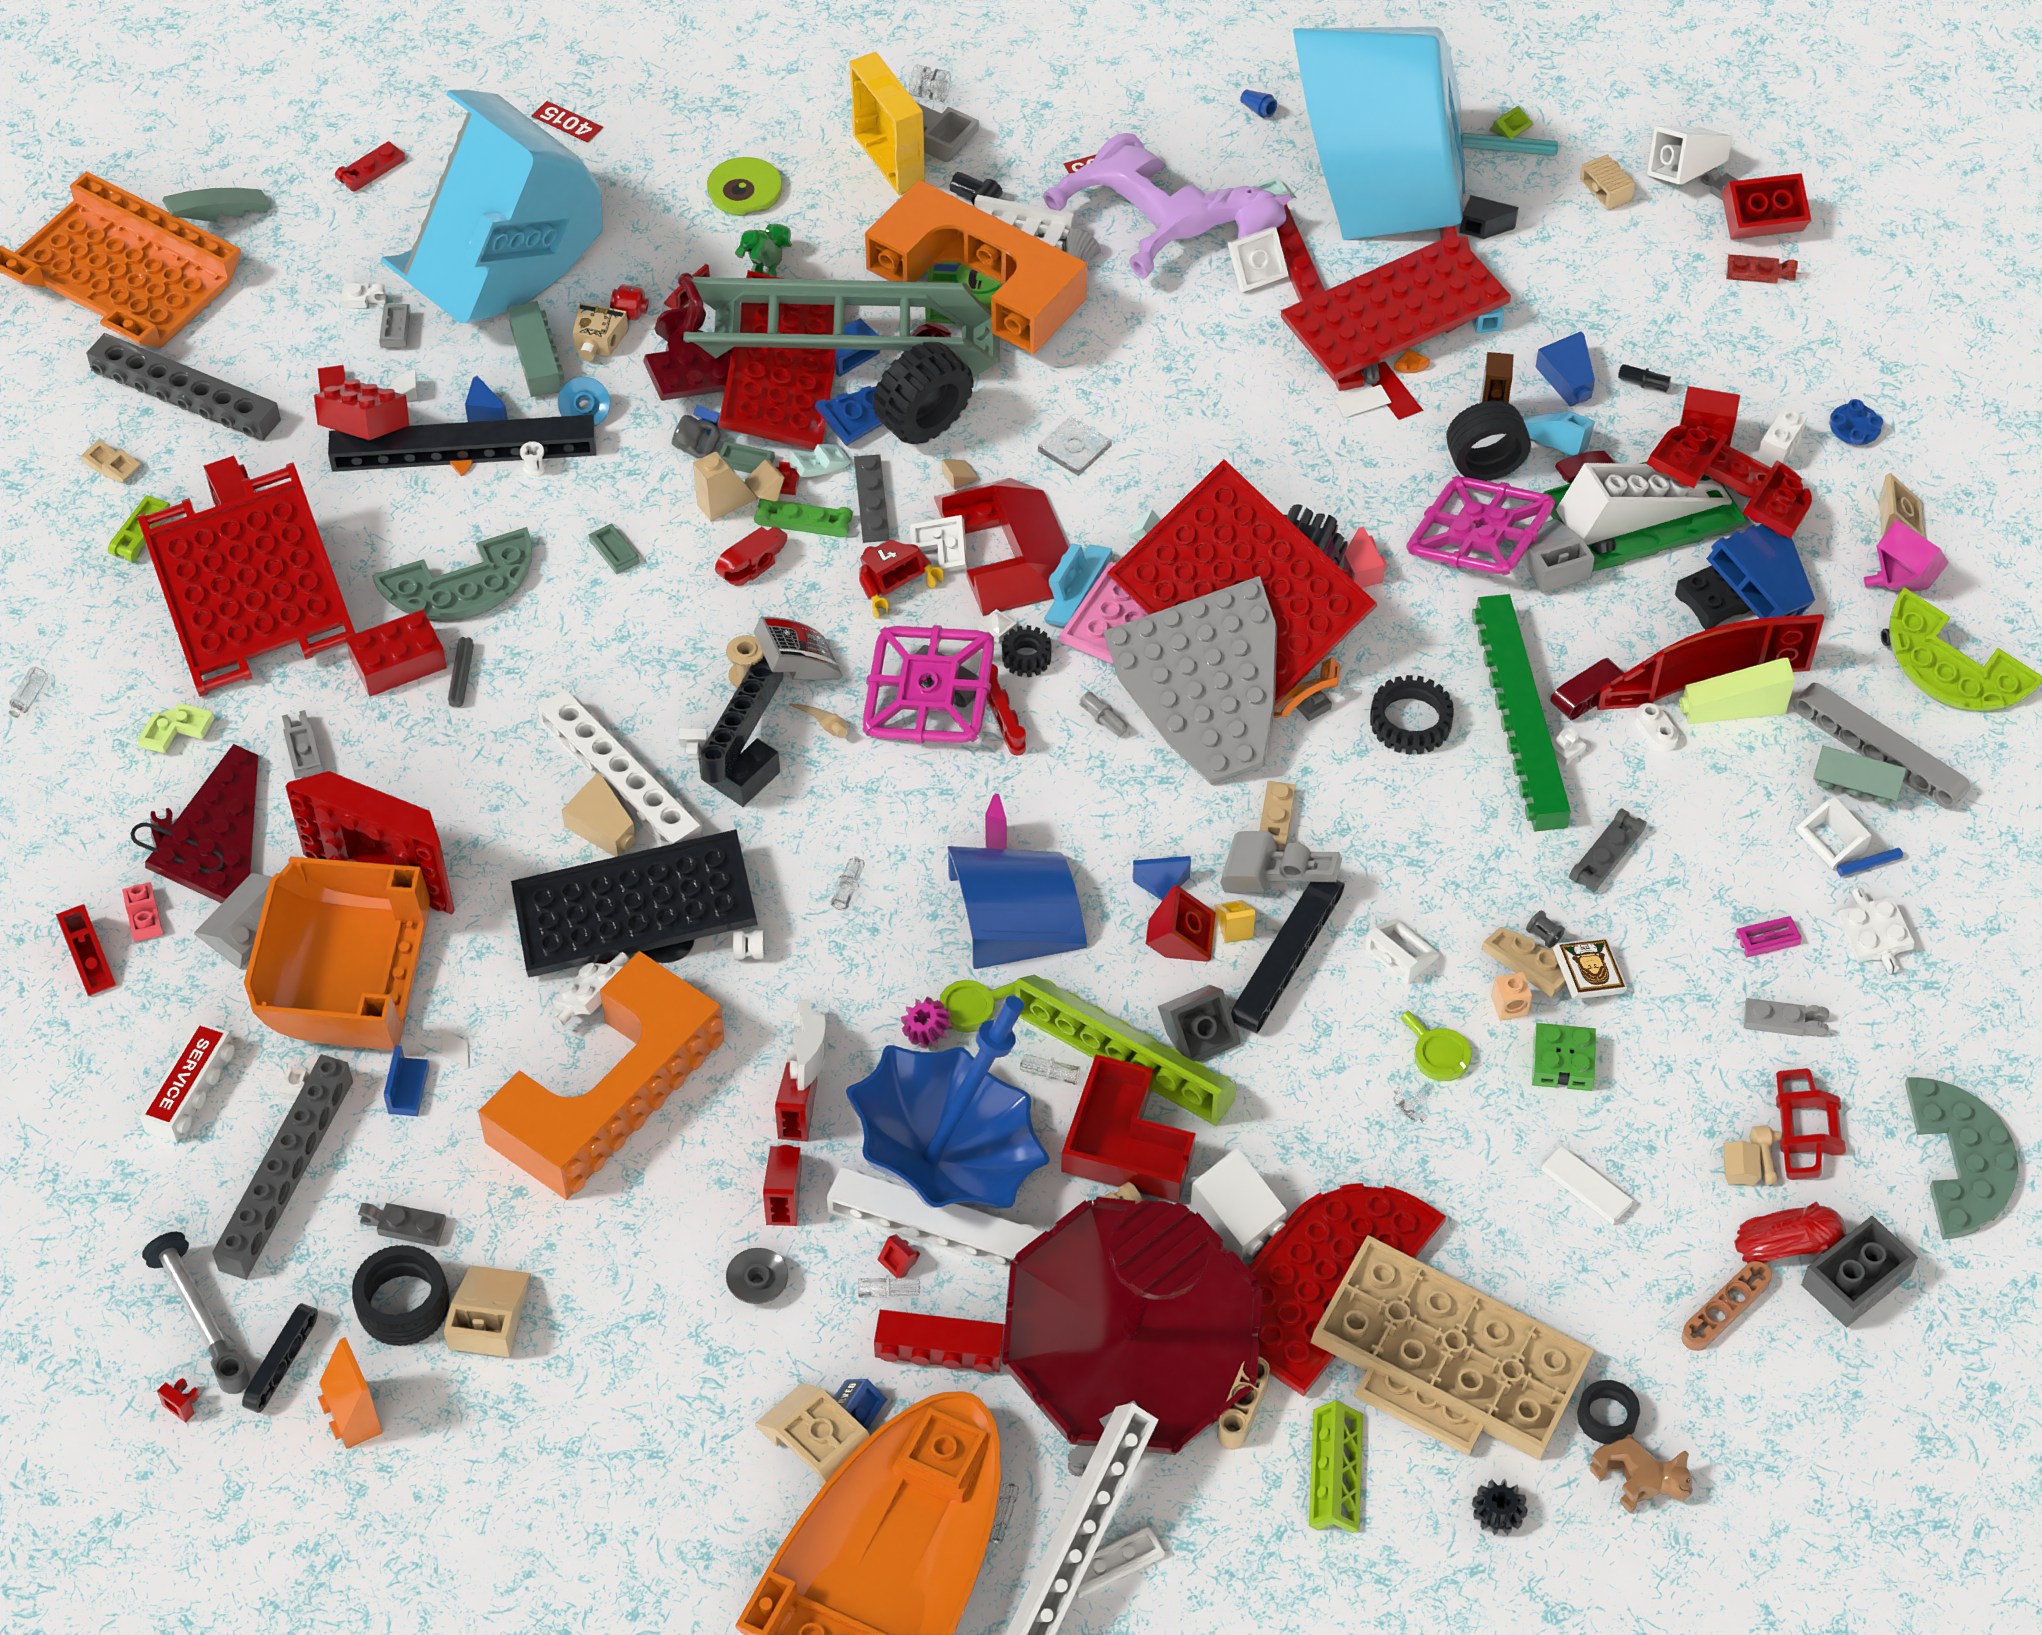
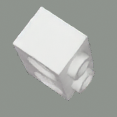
M1783 407L1761 441L1757 461L1771 468L1776 460L1786 464L1803 437L1808 416Z

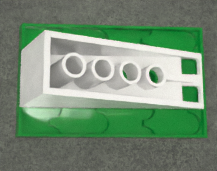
M1646 462L1639 464L1584 463L1572 483L1543 492L1545 495H1551L1555 501V506L1550 514L1552 518L1558 519L1581 536L1595 557L1592 572L1623 565L1626 561L1655 555L1662 550L1701 542L1707 537L1733 532L1737 528L1743 527L1747 521L1725 486L1715 482L1706 474L1702 476L1695 488L1680 484L1676 479L1666 474L1656 472ZM1612 538L1615 539V550L1596 554L1590 548L1592 544Z

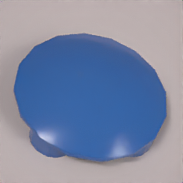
M1852 399L1848 404L1839 406L1832 412L1829 424L1831 431L1838 439L1853 445H1865L1875 441L1880 435L1883 418L1877 415L1874 410L1865 406L1861 400Z

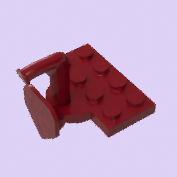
M683 273L678 278L679 285L684 287L690 300L689 306L667 310L657 318L654 330L657 335L668 342L665 352L645 354L643 359L661 401L724 392L732 349L715 359L699 345L683 340L684 332H704L698 329L703 326L706 317L703 300L690 273Z

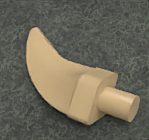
M789 704V706L813 715L824 730L831 735L838 736L839 738H844L847 735L848 731L846 728L849 727V724L837 714L807 705Z

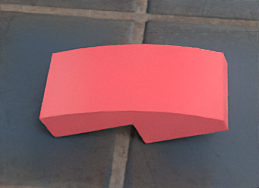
M151 882L122 889L134 942L163 935Z

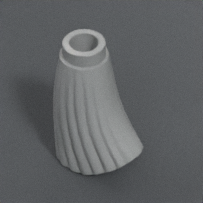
M1071 229L1066 238L1064 252L1087 263L1101 252V248L1097 240L1089 232L1082 229Z

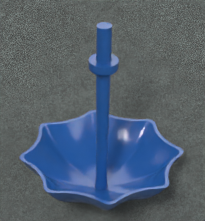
M1016 996L1006 998L995 1020L985 1021L981 1024L976 1034V1043L980 1049L975 1058L962 1047L939 1052H919L895 1045H888L883 1049L881 1061L876 1069L864 1080L846 1089L850 1104L862 1123L864 1133L862 1153L867 1163L874 1169L891 1175L904 1183L918 1196L923 1204L930 1208H939L951 1203H973L995 1209L1010 1208L1015 1203L1017 1191L1024 1179L1034 1170L1047 1165L1050 1160L1047 1152L1040 1144L1031 1123L1030 1095L1022 1089L1001 1081L988 1072L995 1058L1005 1057L1015 1045L1016 1037L1012 1028L1024 1008L1023 1001Z

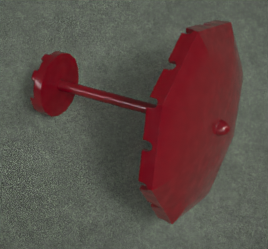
M1096 1196L1095 1200H1088L1087 1202L1085 1199L1057 1221L1049 1232H1043L1016 1253L1015 1258L1010 1261L1001 1365L1069 1444L1097 1446L1105 1430L1099 1419L1113 1412L1116 1406L1125 1405L1134 1400L1139 1408L1158 1419L1154 1433L1151 1434L1143 1452L1176 1455L1218 1421L1220 1415L1232 1409L1235 1404L1240 1403L1254 1390L1250 1385L1245 1386L1227 1401L1243 1362H1245L1243 1372L1249 1378V1381L1241 1377L1240 1382H1246L1253 1386L1256 1384L1262 1290H1260L1256 1276L1232 1250L1228 1252L1224 1248L1223 1239L1198 1211L1195 1214L1181 1203L1173 1204L1166 1201L1149 1202V1200H1143L1135 1204V1200Z

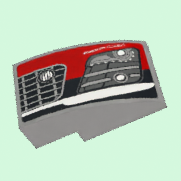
M760 617L753 632L772 672H789L792 680L842 678L843 675L825 637L820 632L798 621L778 617Z

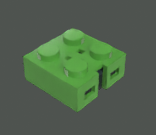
M1536 1023L1533 1039L1532 1086L1557 1088V1084L1567 1085V1089L1592 1091L1595 1080L1596 1028Z

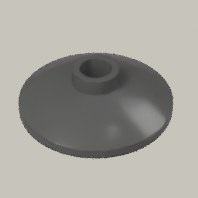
M751 1248L740 1252L731 1260L726 1270V1283L730 1292L737 1299L749 1304H763L772 1301L783 1292L788 1282V1269L785 1261L779 1254L766 1248ZM755 1279L763 1280L760 1283H753V1280Z

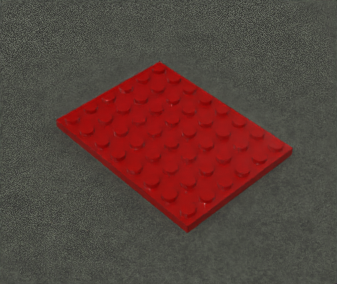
M1225 459L1107 572L1108 576L1148 615L1260 576L1277 625L1275 706L1378 606L1361 587Z

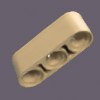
M1258 1357L1257 1373L1261 1377L1257 1378L1255 1386L1246 1382H1240L1241 1377L1249 1381V1378L1243 1372V1365L1245 1363L1243 1362L1227 1398L1228 1401L1238 1390L1250 1385L1254 1390L1243 1399L1250 1402V1404L1241 1405L1237 1403L1232 1409L1220 1415L1217 1437L1219 1443L1227 1449H1238L1244 1444L1267 1390L1270 1368L1267 1361L1261 1357ZM1232 1426L1238 1428L1239 1430L1236 1432L1228 1431L1226 1428Z

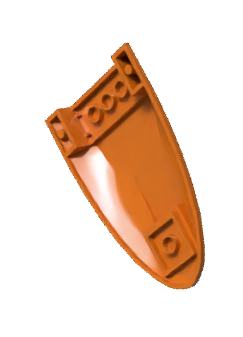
M964 1391L942 1392L929 1396L911 1405L884 1423L866 1439L823 1485L800 1516L761 1578L736 1623V1629L743 1635H954L971 1597L985 1558L995 1521L1001 1484L1000 1441L997 1426L992 1413L982 1400L973 1393Z

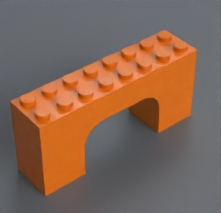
M918 180L865 232L866 269L888 281L916 282L928 269L938 263L957 262L1003 284L991 296V333L1032 354H1035L1086 300V262L921 180Z
M640 951L600 989L605 1023L636 1043V1045L592 1090L577 1097H561L550 1092L519 1070L478 1111L485 1143L565 1200H568L573 1193H578L584 1187L586 1180L594 1172H598L603 1168L606 1159L614 1151H619L624 1146L626 1139L634 1131L641 1129L646 1118L654 1110L657 1111L663 1106L673 1090H678L683 1085L685 1078L693 1070L699 1069L705 1057L712 1050H717L725 1038L721 1005Z

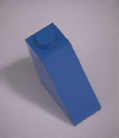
M1582 331L1538 349L1535 367L1570 407L1592 398L1595 378L1585 335Z

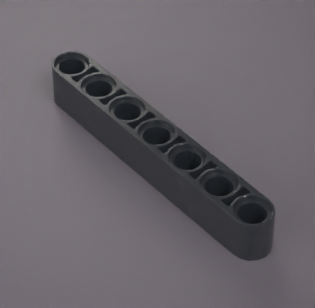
M763 656L761 661L750 666L700 752L701 776L706 782L718 783L726 779L783 680L784 672H772L765 656Z
M1336 880V882H1310L1236 1001L1231 1011L1234 1024L1256 1034L1261 1030L1340 900L1345 887L1344 882Z

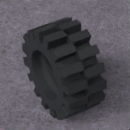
M1027 625L1026 630H1023L1022 626H1018L1017 632L1011 629L1009 635L1006 634L1004 641H1002V662H1004V667L1006 669L1009 668V672L1012 674L1017 671V676L1022 677L1023 673H1027V677H1032V672L1036 676L1040 675L1041 670L1045 672L1047 665L1051 663L1050 637L1047 638L1045 631L1040 634V628L1038 627L1031 630V625ZM1032 648L1037 652L1031 655H1022L1017 650Z

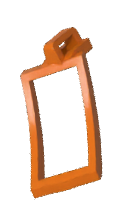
M1331 657L1322 662L1320 678L1294 687L1275 706L1273 718L1286 717L1304 699L1326 687L1334 688L1338 686L1340 664L1336 662V659ZM1311 683L1314 684L1313 686L1308 687V688H1306L1305 690L1302 691V688H1303V687H1305V686H1307V685H1309V684H1311ZM1295 696L1288 704L1285 705L1281 712H1276L1283 704H1285L1289 699Z

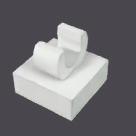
M1572 727L1565 728L1551 738L1555 756L1565 766L1586 749V743L1579 739V733Z
M679 728L678 740L681 747H686L688 759L699 760L700 748H703L709 738L707 729Z
M288 1067L279 1089L280 1098L295 1101L311 1071Z

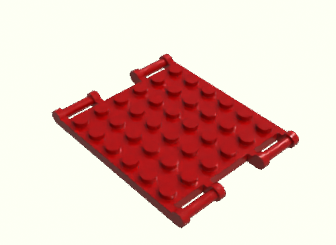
M294 462L286 464V467L251 480L250 477L242 479L247 496L195 513L190 498L181 500V504L149 515L143 513L137 516L199 697L208 695V691L242 679L245 681L253 679L247 659L299 642L304 657L307 660L313 658V654L346 643L345 637L356 634ZM291 478V481L255 493V489ZM183 514H186L187 516L152 529L150 527L151 525L157 524L159 522ZM341 626L345 628V632L311 644L307 640V638ZM236 663L239 664L240 669L206 681L202 679V675Z

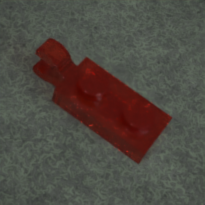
M1728 254L1726 279L1777 283L1778 278L1793 281L1796 279L1798 261L1787 260L1779 264V258Z

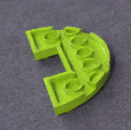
M1905 587L1898 595L1892 608L1889 622L1891 647L1899 666L1906 676L1930 697L1959 709L1993 711L2021 702L2042 684V676L2000 648L1995 650L1983 667L1937 637L1948 623L1950 616Z

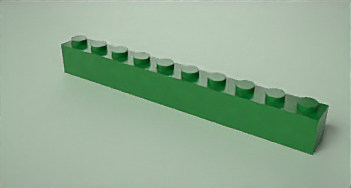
M1510 594L1478 597L1476 608L1472 609V619L1474 625L1479 627V645L1484 646L1485 649L1483 653L1485 667L1490 668L1489 682L1491 688L1496 690V708L1502 712L1501 727L1503 732L1508 734L1507 749L1509 754L1514 756V775L1520 778V797L1526 800V819L1532 822L1534 832L1568 828L1571 810Z

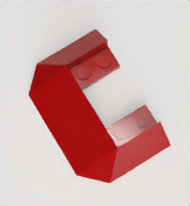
M1006 478L934 496L942 518L962 515L965 523V534L1002 526L1015 558L966 570V577L983 616L991 614L996 609L1002 612L1054 599L1049 586V578L1055 572L1063 554H1066L1069 547L1043 490L1012 478Z

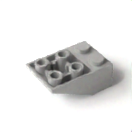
M1553 519L1543 524L1538 532L1537 540L1529 545L1521 560L1541 593H1545L1591 579L1595 557L1581 536L1558 519ZM1510 540L1514 548L1519 543L1518 541Z

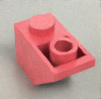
M1363 526L1358 528L1344 553L1343 571L1359 587L1365 588L1383 583L1384 571L1387 569L1384 556L1379 555L1376 550L1374 538L1368 535Z

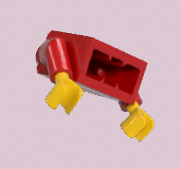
M888 540L877 547H867L860 557L862 566L859 568V582L868 600L872 599L873 601L872 613L877 619H879L878 608H884L887 615L889 613L888 601L880 598V594L884 596L925 572L927 573L926 584L930 588L936 587L935 578L941 583L943 580V570L939 567H932V562L914 544H903L895 540Z

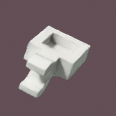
M344 283L340 298L341 307L367 308L368 303L385 304L387 300V294H383L385 285L376 283L370 288L369 283Z

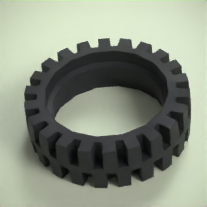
M1406 675L1405 681L1399 676L1395 677L1394 683L1390 679L1385 682V687L1381 685L1377 693L1375 692L1370 711V726H1372L1373 734H1377L1379 742L1385 740L1384 746L1389 749L1394 745V751L1398 753L1401 752L1402 748L1406 749V754L1412 755L1413 750H1416L1418 755L1424 753V748L1428 752L1433 751L1435 746L1439 748L1443 744V740L1446 741L1451 732L1454 716L1453 701L1450 699L1447 691L1443 692V687L1440 684L1434 687V681L1428 679L1425 683L1422 676H1418L1417 680H1413L1412 675ZM1401 699H1416L1432 706L1438 713L1439 720L1433 727L1428 729L1408 731L1392 724L1385 716V709L1391 703Z

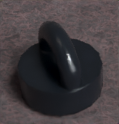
M1612 538L1592 544L1590 548L1596 554L1615 550V539Z

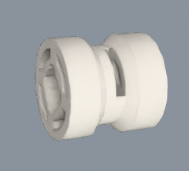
M734 930V960L744 959L746 956H752L754 959H764V930H754L752 933Z

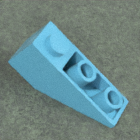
M1574 412L1522 416L1530 439L1538 441L1540 445L1560 450L1569 457L1583 453L1588 449L1595 424L1594 420Z

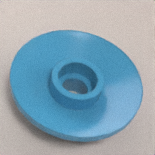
M577 377L567 382L561 389L558 396V409L561 416L594 414L595 426H597L608 415L610 397L604 385L598 380L590 377ZM583 400H587L590 403L586 409L580 407V403Z

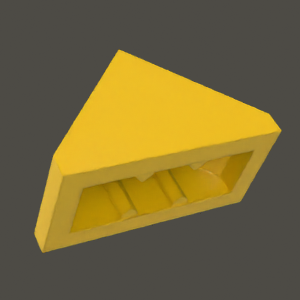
M1243 900L1214 905L1225 943L1253 938L1254 908Z

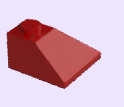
M1175 885L1170 889L1148 920L1145 944L1165 958L1207 962L1211 960L1216 912L1178 885Z

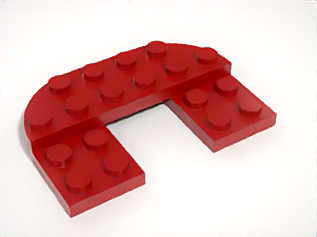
M1685 425L1671 428L1650 454L1646 462L1647 465L1653 467L1658 473L1666 474L1676 479L1684 486L1695 488L1702 476L1706 474L1715 482L1735 489L1742 496L1750 497L1751 499L1742 514L1748 516L1753 522L1761 523L1773 529L1778 535L1787 536L1790 539L1800 523H1802L1812 503V495L1809 488L1803 489L1802 478L1791 468L1776 460L1771 468L1726 445L1725 443L1729 435L1712 428L1697 426V428H1689L1687 430Z

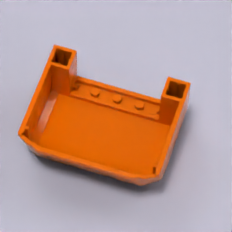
M290 857L287 866L280 874L276 873L269 882L244 980L253 1013L266 1026L294 1039L339 1046L394 1050L395 1045H399L429 918L430 896L421 868Z

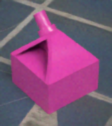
M1896 520L1876 546L1882 571H1878L1877 575L1864 577L1865 587L1879 585L1880 588L1886 587L1894 591H1902L1904 587L1910 591L1926 590L1932 586L1949 562L1939 547Z

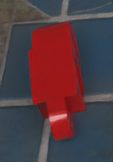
M761 526L725 550L715 564V572L735 586L744 585L749 580L753 581L775 564V555L786 544L787 534L778 527L766 530Z

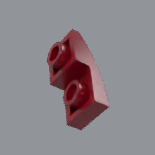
M1591 451L1563 459L1556 463L1555 468L1567 483H1572L1584 463L1615 462L1606 451Z

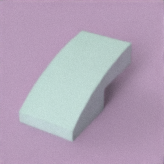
M817 444L814 452H792L789 458V462L800 477L828 474L848 466L851 462L838 444Z

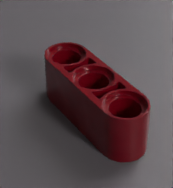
M1604 658L1558 687L1552 694L1550 702L1568 719L1574 720L1597 706L1600 688L1625 672L1612 660Z

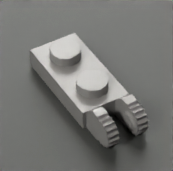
M299 711V719L302 725L292 727L288 714L282 715L285 727L283 732L295 779L322 773L323 769L311 723H308L306 711Z
M1746 998L1744 1010L1745 1029L1795 1036L1809 1035L1822 1037L1828 1033V1025L1825 1022H1818L1829 1018L1828 1008L1817 1005L1806 1007L1805 1005Z

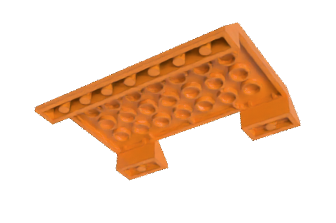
M87 171L70 185L73 201L19 249L13 252L0 246V272L25 285L47 287L103 316L100 320L102 326L139 345L163 347L229 286L241 254V249L179 217L171 216L169 212Z

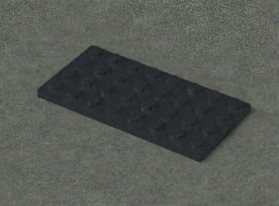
M737 829L511 881L528 978L612 959L620 952L629 955L638 951L642 952L758 925Z

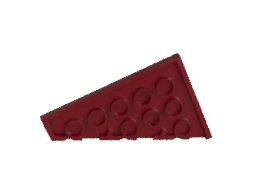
M235 744L231 746L168 830L172 832V836L165 834L156 846L159 849L157 853L152 852L145 861L146 869L221 904L238 888L251 872L258 771L257 754ZM190 839L197 842V847L186 843V840ZM217 850L222 853L225 865L221 871H212L210 874L200 871V867L209 870L218 868L221 864V859L212 852ZM174 856H176L185 861L182 864L177 861H174L173 859Z

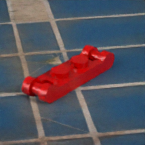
M992 664L989 679L991 690L990 693H987L986 699L1010 753L1020 756L1026 750V731L1024 727L1019 726L1016 711L1010 710L1008 693L1006 689L1001 690L997 680L998 668Z

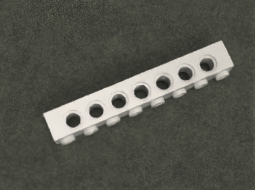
M563 689L538 705L540 723L593 777L596 773L602 775L624 809L661 846L702 837L701 830L703 827L700 820L695 815L691 816L685 810L683 803L678 798H673L660 780L656 781L651 776L645 764H639L634 759L628 747H622L617 742L611 730H605L600 725L599 719L594 713H588L584 709L582 702L577 696H572L566 689Z

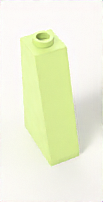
M1781 658L1688 684L1685 686L1683 697L1679 699L1680 711L1682 714L1685 713L1688 724L1786 714L1795 682L1789 659Z

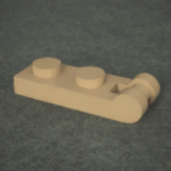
M1268 781L1259 831H1268L1271 834H1275L1273 838L1278 847L1277 850L1285 851L1296 785Z

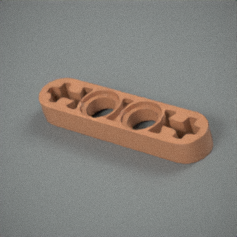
M1758 1261L1747 1264L1686 1322L1681 1337L1683 1344L1694 1351L1705 1349L1766 1291L1772 1276L1770 1268ZM1759 1274L1762 1276V1279H1756L1751 1284V1287L1747 1285L1752 1275L1756 1276ZM1734 1290L1739 1291L1744 1295L1745 1300L1735 1302L1729 1298L1728 1293ZM1715 1309L1719 1310L1725 1315V1319L1714 1321L1709 1317L1708 1312ZM1704 1324L1706 1328L1703 1331L1702 1337L1697 1336L1693 1338L1691 1333H1697Z

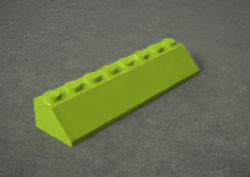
M1034 974L1018 978L1015 982V996L1024 1003V1008L1019 1018L1093 1059L1098 1054L1153 1068V1092L1217 1126L1234 1103L1236 1084L1228 1077L1218 1075L1207 1069L1201 1062L1190 1060L1177 1049L1168 1048L1156 1041L1153 1036L1137 1031L1126 1021L1115 1019L1106 1014L1102 1008L1082 1001L1076 994L1060 989L1048 979H1042Z

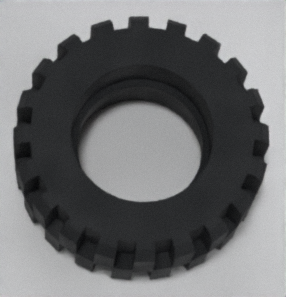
M923 342V345L917 344L910 351L906 350L899 359H895L890 364L891 367L882 374V380L877 383L876 393L873 395V409L876 417L900 441L908 444L929 442V439H935L940 436L942 431L948 430L951 427L950 425L958 420L960 413L968 405V399L972 396L974 380L968 365L946 345L940 342Z

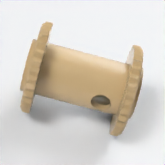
M742 635L728 643L726 654L728 660L733 662V666L728 673L731 684L738 688L750 666L763 659L764 654L756 637Z

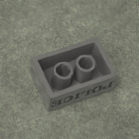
M1870 1216L1807 1267L1801 1286L1847 1328L1908 1279L1913 1272L1918 1257L1874 1216Z

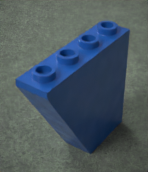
M1760 524L1757 527L1752 525L1742 533L1737 531L1727 539L1722 537L1712 545L1713 551L1706 559L1759 619L1801 616L1815 601L1792 538L1778 535L1773 529Z

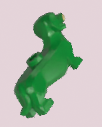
M769 224L765 231H758L757 229L744 231L735 255L743 259L745 252H748L749 258L753 263L752 271L763 273L765 266L769 267L768 275L776 277V267L782 261V248L792 246L790 241L791 230L782 224Z

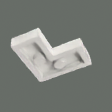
M962 515L910 524L911 544L917 545L922 551L938 549L939 568L943 570V573L968 568L965 523Z

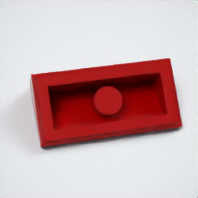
M705 264L692 277H710L709 265ZM679 286L670 294L664 304L671 309L683 308L690 300L684 287Z

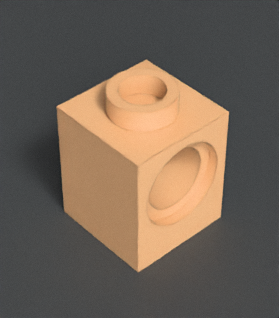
M1524 972L1498 976L1494 979L1491 998L1500 1021L1528 1016L1532 994Z

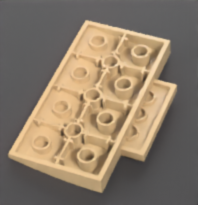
M1367 1235L1318 1323L1311 1340L1312 1344L1366 1371L1354 1394V1397L1468 1456L1481 1431L1539 1461L1594 1352V1349Z

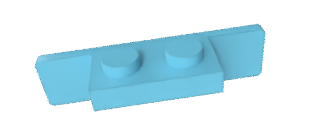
M1070 545L1066 554H1063L1055 572L1049 578V586L1055 601L1044 617L1046 623L1064 627L1067 625L1113 554L1112 548L1088 545L1083 552L1081 545Z

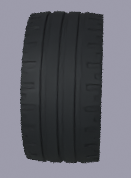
M1485 401L1466 408L1452 420L1446 433L1448 449L1460 474L1464 477L1483 481L1496 480L1511 474V472H1514L1525 462L1531 449L1530 436L1523 417L1515 406L1502 401ZM1506 434L1499 441L1489 446L1471 448L1478 441L1486 437Z
M395 1245L378 1250V1252L373 1253V1255L363 1261L353 1279L352 1299L359 1322L372 1338L387 1345L407 1346L423 1341L434 1334L442 1325L449 1307V1289L440 1264L429 1252L415 1246ZM403 1276L417 1277L431 1285L429 1296L421 1306L411 1312L399 1315L385 1314L371 1306V1300L375 1292L381 1285L393 1278Z

